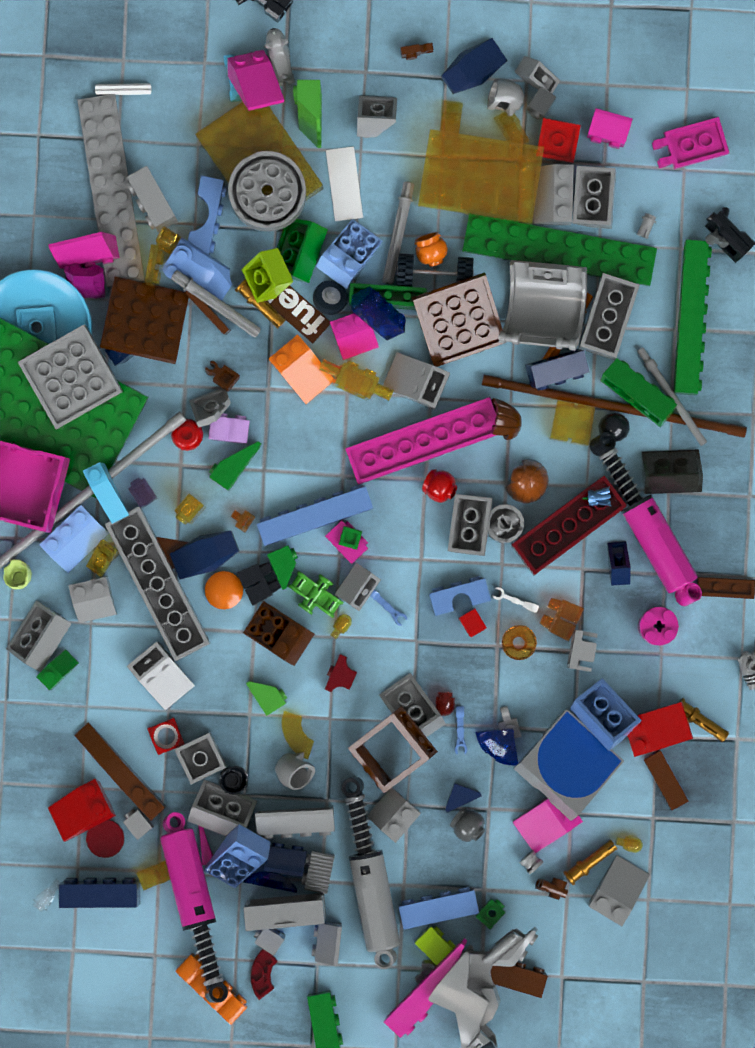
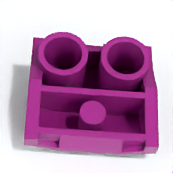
M79 264L65 266L64 272L67 281L76 287L84 298L96 299L105 297L104 268H101L99 265H91L88 268H83Z

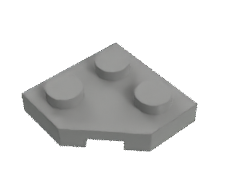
M223 388L189 400L198 428L217 421L231 404L228 393Z

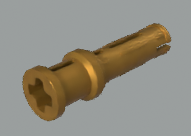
M246 279L235 289L236 292H239L247 299L246 302L248 304H253L277 329L286 321L268 302H256Z
M684 698L679 701L683 703L689 723L694 722L721 742L725 741L729 735L728 731L699 713V708L692 707L685 702Z
M610 839L586 859L577 861L576 865L571 869L563 871V874L574 886L578 879L588 875L591 868L618 849Z

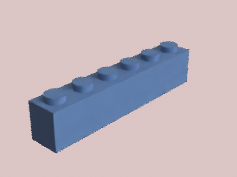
M360 484L351 487V491L345 494L343 491L332 494L333 498L327 500L325 497L314 500L315 504L307 506V503L296 506V511L289 513V510L279 512L278 517L272 519L271 516L259 519L260 523L257 524L264 546L372 510L373 506L366 486L362 487Z

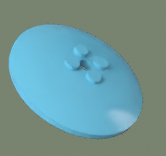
M25 270L11 274L0 281V317L49 344L83 324L86 325L92 335V319L89 307L79 290L67 279L45 270ZM36 321L42 325V329L38 333L32 329V325Z

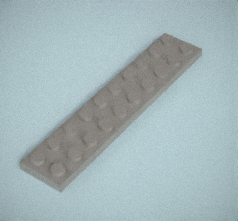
M109 94L78 99L98 232H105L116 236L120 257L113 259V263L103 264L107 288L113 286L115 276L145 282L132 195L126 184L129 182L127 178L128 170L116 95Z

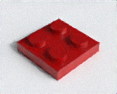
M543 118L536 156L574 163L581 125Z

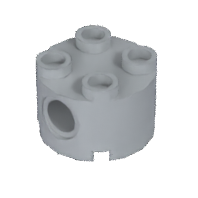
M508 504L494 507L490 514L488 535L499 543H510L516 540L524 528V518L521 512L516 507Z

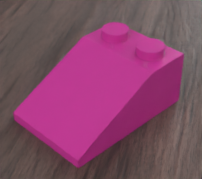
M264 50L228 58V78L248 111L284 102V97L271 61Z
M545 798L514 820L513 824L530 848L537 853L583 821L580 816L570 821L548 798Z

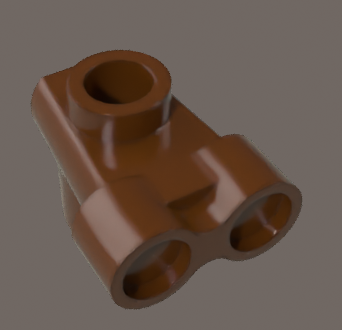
M554 877L551 882L538 879L535 884V889L548 892V897L559 900L560 897L566 898L568 890L565 889L567 882Z

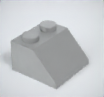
M108 577L68 585L79 623L117 615Z
M391 788L370 811L367 817L396 843L421 812L395 789Z
M325 921L324 924L315 925L314 937H317V945L312 947V956H315V962L338 966L342 923Z

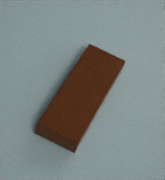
M186 291L185 294L224 335L231 331L206 303Z
M714 577L697 578V585L701 588L702 596L755 598V580Z
M661 751L644 759L671 811L689 802Z

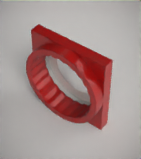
M175 718L147 728L158 755L185 745ZM163 728H170L175 733V739L169 745H164L158 740V733Z

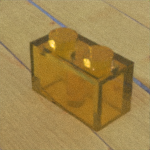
M188 494L174 510L177 513L175 517L185 525L187 523L192 525L206 507L191 494Z

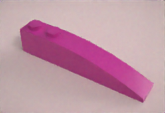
M465 938L387 1015L384 1023L400 1038L404 1034L408 1036L415 1029L414 1024L417 1021L421 1023L427 1017V1011L433 1005L428 999L435 987L460 959L467 942Z

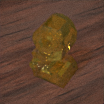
M164 226L156 238V247L171 254L181 236Z

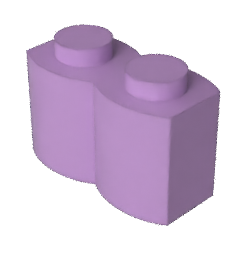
M223 413L217 421L210 424L209 439L247 444L250 421L246 420V416L235 415V418H227V414Z

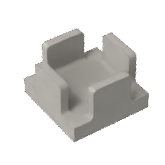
M573 630L567 668L591 672L592 668L578 666V661L594 662L597 644L583 641L582 636L597 638L598 634Z

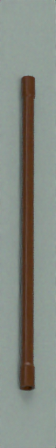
M486 374L483 376L482 386L502 388L646 417L630 404L551 388L537 390L530 387V384ZM673 413L667 419V422L686 425L680 414ZM691 417L698 428L745 438L746 426Z

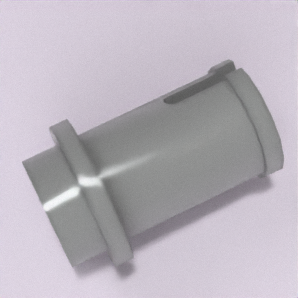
M645 213V216H642L643 221L637 235L648 239L653 224H656V217Z

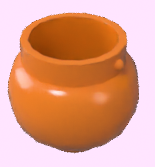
M438 232L423 235L417 238L414 243L417 245L415 253L418 260L422 264H428L429 267L443 263V258L448 253L446 242L440 237L441 235Z

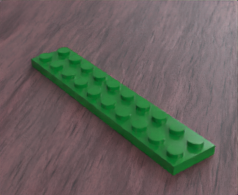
M469 213L462 252L509 261L516 260L587 267V275L601 277L605 273L650 287L657 248Z

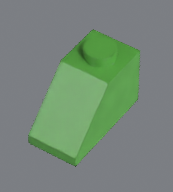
M252 681L246 683L266 716L286 704L285 699H287V696L282 688L278 690L275 686Z

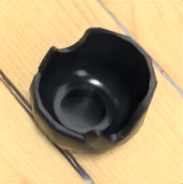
M618 413L607 414L600 420L598 425L600 434L609 432L614 436L616 442L626 438L630 431L628 419Z
M237 765L227 766L219 776V784L225 793L231 795L239 794L247 787L249 776L242 767Z

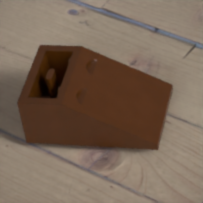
M265 601L262 602L243 632L293 666H295L315 635Z

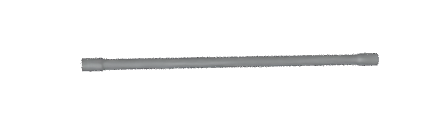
M179 411L165 425L108 470L111 478L113 479L171 431H174L187 421L184 415ZM90 485L57 511L54 525L94 494ZM34 529L0 556V569L46 532Z

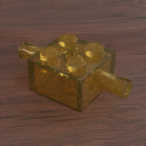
M325 359L322 360L319 370L334 376L333 386L366 401L371 399L373 394L388 401L390 400L394 390L379 384V377H376V372L369 369L363 371L358 368V364L351 361L344 362L338 366Z

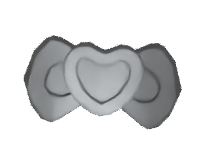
M431 960L422 961L421 965L423 968L420 969V974L415 977V981L418 984L436 967Z

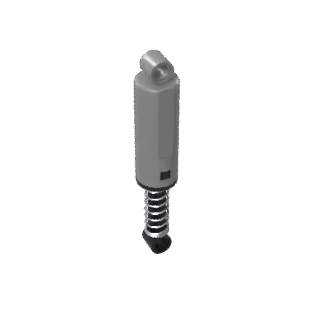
M352 776L346 779L341 786L342 792L346 796L345 802H348L345 805H349L347 813H350L351 816L349 818V821H352L350 828H353L354 833L352 836H355L353 843H356L357 849L355 851L358 852L357 854L350 855L349 861L366 950L368 952H376L374 961L378 968L388 969L397 959V954L392 948L400 945L383 851L372 848L374 842L371 841L370 837L373 834L369 833L371 826H368L367 822L370 819L366 818L368 811L364 807L367 804L363 802L365 798L362 792L364 783L361 778ZM350 782L356 784L357 789L355 792L349 789ZM382 954L389 956L390 961L388 963L382 960Z

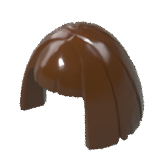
M491 399L497 415L495 419L496 425L492 426V434L497 436L503 435L505 440L515 438L521 430V415L510 404L499 399Z

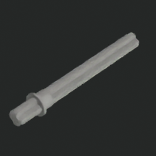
M411 182L403 183L401 196L398 197L400 201L382 282L391 285L394 282L411 202H413L414 184Z
M178 270L173 273L171 279L183 287L184 291L187 290L251 336H258L261 329L198 285L193 281L192 277L188 278Z

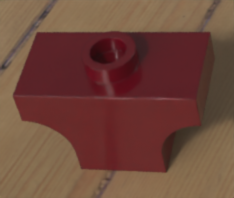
M340 654L335 666H330L327 676L330 678L325 690L332 692L337 687H344L350 690L357 672L348 667L346 656Z

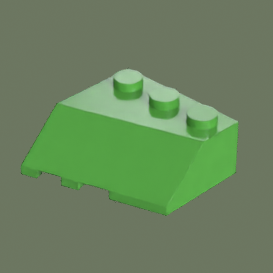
M297 80V85H293V97L298 108L299 130L317 148H321V81Z

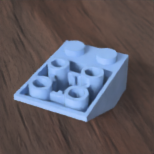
M352 219L322 254L316 267L347 289L383 241Z

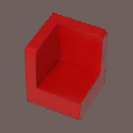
M475 608L458 618L469 637H473L487 628Z

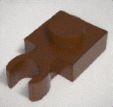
M433 43L416 44L400 48L402 59L406 58V60H414L420 54L434 52Z
M210 361V365L214 369L210 370L205 367L206 374L214 376L213 382L227 392L240 379V375L226 365L219 368L216 362Z

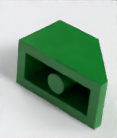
M289 545L267 554L282 590L287 589L297 564L295 559L298 558L295 549H290Z
M65 649L36 678L49 691L53 690L79 662Z

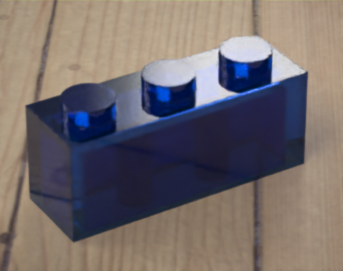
M368 287L352 295L351 310L386 341L405 332L406 317L374 289Z

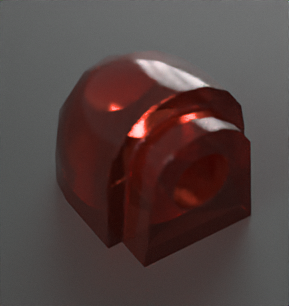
M438 692L435 707L441 716H448L454 711L455 698H453V693Z

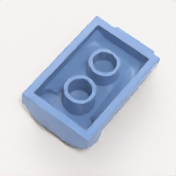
M184 238L180 239L161 269L170 279L176 270L188 278L192 277L194 282L221 301L232 286L230 268Z

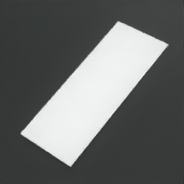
M354 147L326 150L335 221L363 218Z

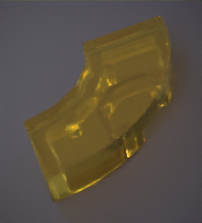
M284 711L282 730L287 743L295 753L304 752V758L309 759L314 741L303 732L301 725L302 716Z

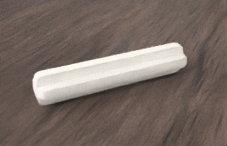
M150 83L95 85L96 95L151 94L152 92Z

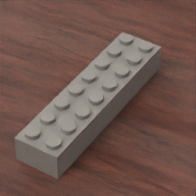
M137 507L129 511V516L113 524L111 521L106 523L105 526L174 660L178 661L211 644L142 508Z

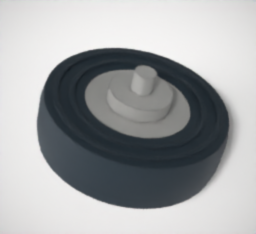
M335 281L320 283L313 293L315 307L327 315L338 314L347 304L348 296L345 288Z

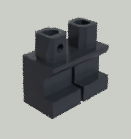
M269 562L261 565L256 564L237 572L252 606L273 596V593L281 588L277 578L268 583L266 581L265 575L274 572Z

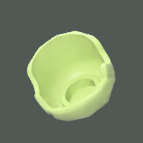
M10 560V564L4 567V582L13 590L23 589L30 583L32 577L31 569L22 560Z

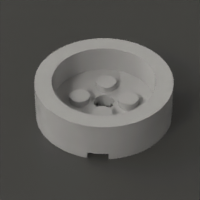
M261 151L243 159L235 167L229 180L228 193L232 208L238 218L253 229L260 231L283 229L293 223L304 208L306 185L302 172L294 161L281 153ZM265 185H270L273 188V192L270 195L262 193V188Z

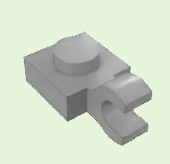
M501 707L500 711L503 721L498 722L502 741L522 737L517 718L511 719L508 707Z

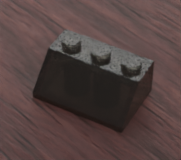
M699 449L641 452L644 494L702 492L703 471Z

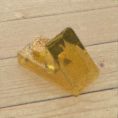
M444 100L439 139L458 141L463 103Z
M503 112L493 118L512 151L529 142L527 135L520 125V120L515 114L509 117L506 112Z
M102 539L86 567L102 577L112 561L119 555V552Z
M165 860L136 872L143 890L170 880Z

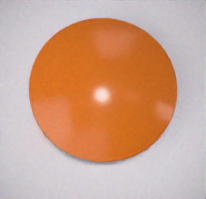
M220 571L208 579L205 585V595L208 602L215 608L230 609L236 606L242 599L243 585L235 574L228 571Z

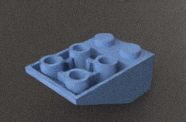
M239 824L226 836L205 866L204 871L236 888L268 860L271 842Z

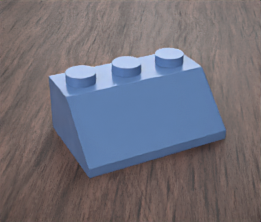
M603 678L576 698L570 708L608 751L623 741L642 721Z

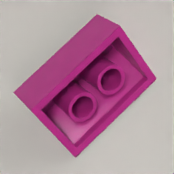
M105 232L48 244L59 268L63 270L65 266H70L71 264H79L82 267L88 268L100 262L102 264H110L114 262L113 259L120 258L116 236Z

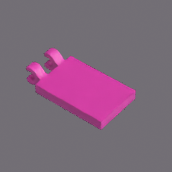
M719 117L666 131L663 133L665 138L652 142L653 150L667 146L670 156L660 158L657 161L659 168L673 164L675 170L729 154Z

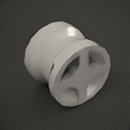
M532 850L519 863L525 866L527 872L531 874L542 865L543 861L538 859L535 851Z

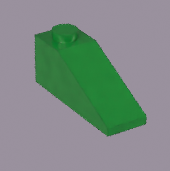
M256 442L220 461L219 464L215 463L209 471L211 474L209 478L230 491L262 444Z

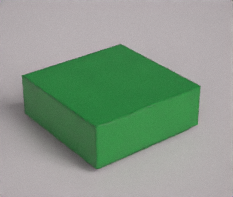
M344 526L338 545L357 550L362 531Z

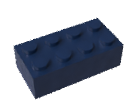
M71 877L66 878L59 884V908H137L140 905V881H136V877H124L122 881H116V877H106L103 881H97L96 877H88L83 881H78V878Z

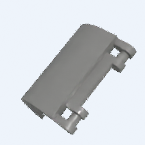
M511 260L508 313L503 331L499 334V343L512 342L515 345L528 344L556 347V349L569 348V350L576 351L582 334L586 310L587 267Z

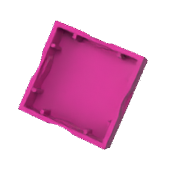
M0 441V521L51 533L70 459Z

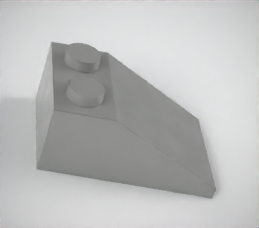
M411 673L379 694L391 713L402 706L426 737L446 724L441 714Z
M616 855L587 905L618 925L623 926L650 874Z

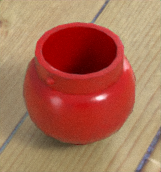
M186 419L187 421L171 432V438L177 448L190 451L196 449L203 441L202 427L198 428L196 421L193 419Z
M432 469L426 476L422 491L433 501L443 503L454 497L457 485H455L454 476L449 472Z

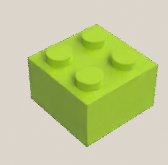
M278 248L259 252L241 269L257 303L275 299L293 283L291 274Z

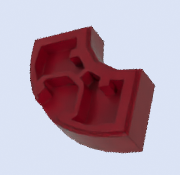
M263 948L256 956L251 970V984L258 1000L274 989L271 982V971L278 961L275 956Z

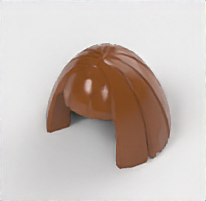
M526 459L521 461L523 465L516 467L512 471L511 483L506 486L511 498L524 504L539 500L546 492L549 483L548 472L545 467L537 461Z

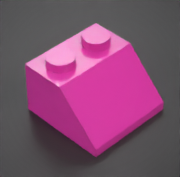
M596 108L587 138H590L591 142L601 144V142L608 143L609 147L615 149L623 148L633 119Z
M366 309L330 322L343 360L379 348Z

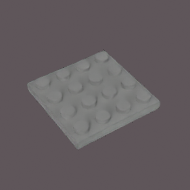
M85 324L18 362L55 429L64 426L123 392Z

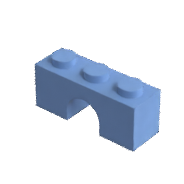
M480 576L470 578V583L462 585V581L450 584L451 588L444 589L443 586L432 589L433 593H430L429 596L435 616L454 611L452 600L455 595L460 593L466 594L470 598L472 606L491 601L485 578L481 579Z

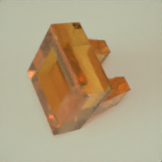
M234 510L231 515L232 518L238 521L235 527L244 533L255 519V516L246 510L243 514Z

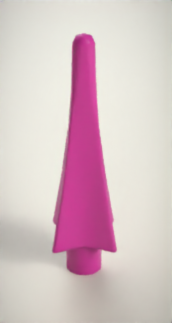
M198 825L202 865L206 866L213 853L204 827Z

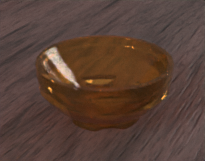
M517 625L510 627L502 637L503 651L514 660L529 658L537 646L535 634L526 626ZM516 637H521L524 640V646L520 649L515 648L513 645V640Z

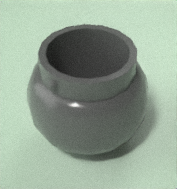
M466 807L462 808L450 823L455 835L465 842L477 841L485 832L483 816L477 811L469 810Z

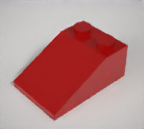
M682 702L637 714L642 721L628 734L634 757L693 739Z
M97 779L81 785L48 807L64 842L116 816L100 781Z

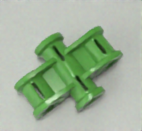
M298 571L292 584L288 585L289 588L305 598L298 606L311 615L313 614V609L317 606L333 618L337 608L344 603L327 592L329 586H333L334 583L321 574L318 575L319 579L315 583Z

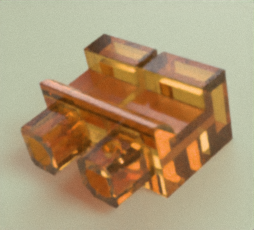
M551 598L547 608L556 611L553 618L543 614L540 624L547 628L548 632L569 642L576 626L561 618L577 624L584 608L563 599L560 601Z

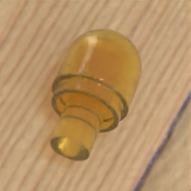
M347 614L340 615L334 622L333 627L335 629L330 636L337 639L341 633L347 632L352 624L351 617Z
M626 836L625 839L619 837L616 839V845L623 846V849L628 852L638 853L642 850L643 843L639 838Z

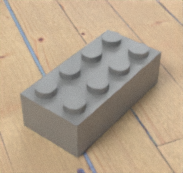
M605 273L602 274L578 349L613 360L617 358L640 286L639 284Z

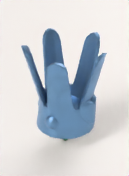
M610 486L596 491L588 490V497H583L582 499H588V503L591 506H611V501L607 500L611 498V495L607 494L610 492Z

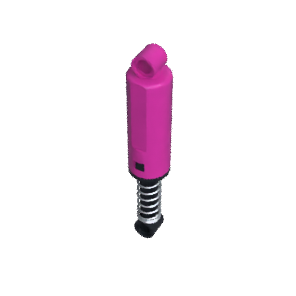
M603 432L590 441L589 447L594 455L600 456L599 459L604 460L602 464H606L608 467L606 471H610V478H614V485H618L617 491L622 492L621 498L626 499V505L629 504V507L621 511L666 591L668 593L676 591L675 598L681 606H688L698 601L702 596V591L699 585L692 583L698 578V575L652 495L640 496L641 490H637V484L632 482L634 477L628 475L630 470L624 468L626 464H622L620 461L622 457H618L616 454L618 449L615 448L616 440L614 436L609 432Z
M173 812L163 819V828L168 834L162 835L160 841L183 931L190 930L194 933L192 939L196 941L194 946L197 947L198 951L196 954H199L200 957L197 961L201 962L202 966L199 969L203 970L204 974L201 976L205 977V982L203 983L206 986L205 997L210 1003H220L227 998L228 990L222 982L224 981L223 977L220 978L223 974H219L218 969L221 967L217 966L219 959L215 958L217 951L213 950L215 944L211 942L213 936H210L209 931L211 928L207 926L215 923L216 918L194 831L192 828L184 829V816L181 813ZM171 818L177 820L178 826L176 828L170 825ZM214 988H218L220 991L218 999L213 996Z

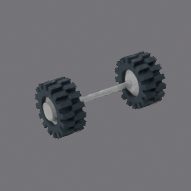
M399 253L397 286L412 287L413 273L457 276L456 282L470 278L474 275V258L458 257L457 272L413 270L414 254Z

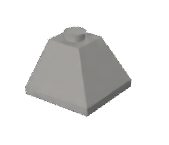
M359 96L357 136L364 138L377 137L396 123L397 98Z

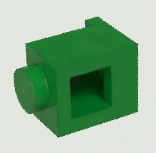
M490 898L479 910V913L476 914V917L491 930L506 913L504 910L505 906L498 899L494 901ZM495 910V916H489V911Z

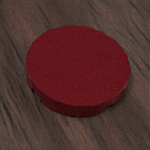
M107 820L89 829L86 836L89 850L94 855L102 858L113 857L119 853L125 841L123 829L113 820Z

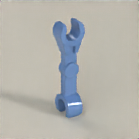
M376 590L372 592L370 596L391 614L397 625L402 626L397 621V618L403 616L407 620V616L395 610Z
M456 706L458 738L455 753L458 754L457 748L463 746L465 748L464 754H466L467 746L464 740L463 724L464 707Z

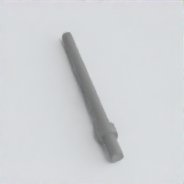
M644 348L639 349L637 352L644 361L645 368L648 372L652 373L665 394L674 399L677 404L676 410L701 446L707 443L688 412L658 370L655 360L650 358Z

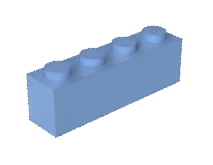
M468 886L459 888V892L451 893V891L440 892V896L433 898L432 895H425L420 897L421 900L413 902V899L403 900L402 904L399 905L403 930L478 914L479 910L474 889H470Z

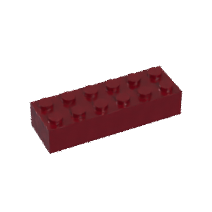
M604 475L511 544V546L534 576L626 508L627 505ZM610 486V492L607 494H610L611 498L607 500L611 501V506H591L588 503V499H582L583 497H588V490L596 491Z

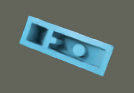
M99 462L83 470L92 491L111 523L113 524L129 516V512L105 463Z

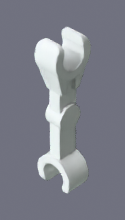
M500 587L495 588L500 590L502 595L500 597L492 595L494 599L501 600L505 598L512 603L522 605L529 611L537 613L538 605L504 594L503 589Z

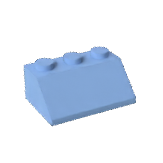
M80 505L40 546L56 563L69 573L109 535V532L84 506Z

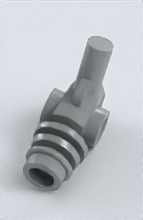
M755 650L752 653L744 651L737 660L747 686L750 690L755 689Z

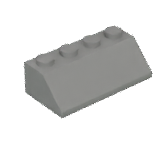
M334 807L267 810L255 813L257 835H262L265 839L273 838V835L281 834V838L292 837V834L300 833V837L312 836L314 832H319L320 836L331 835V832L335 831Z

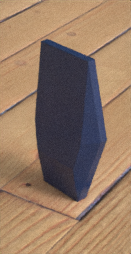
M493 38L461 52L441 75V78L452 94H456L482 85L508 60Z
M230 530L200 535L170 553V556L181 580L216 571L237 554L239 548Z

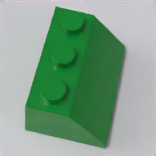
M296 219L293 223L283 228L277 245L292 279L305 283L310 282L328 229L312 221Z

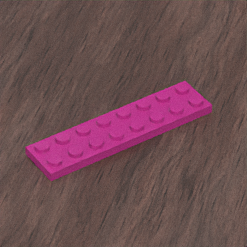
M488 397L345 449L359 485L497 436L492 434V426L496 425L495 419L497 415L491 398Z

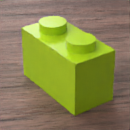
M430 925L414 943L437 966L456 945L451 940L447 942L442 937L444 933L439 927L433 928Z

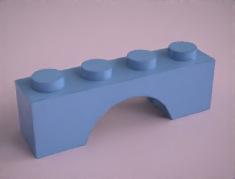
M201 176L198 197L208 205L209 216L201 228L189 232L188 242L210 255L215 250L216 242H213L214 234L218 235L220 223H217L218 216H222L224 205L221 204L222 197H226L227 186H225L224 180Z

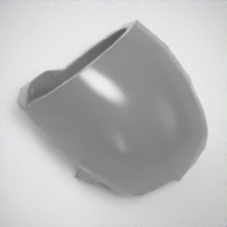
M495 79L489 92L487 109L505 111L510 117L524 103L523 90L515 82L506 79Z
M304 752L284 754L275 766L279 781L290 789H302L311 781L315 774V767L303 761Z

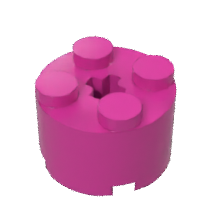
M653 607L646 610L638 621L640 636L651 645H666L674 640L678 633L679 625L675 614L664 607ZM657 621L663 625V628H660V632L653 627L657 624Z

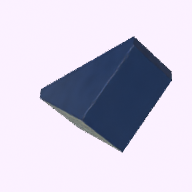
M454 783L445 810L448 813L482 797L479 791Z

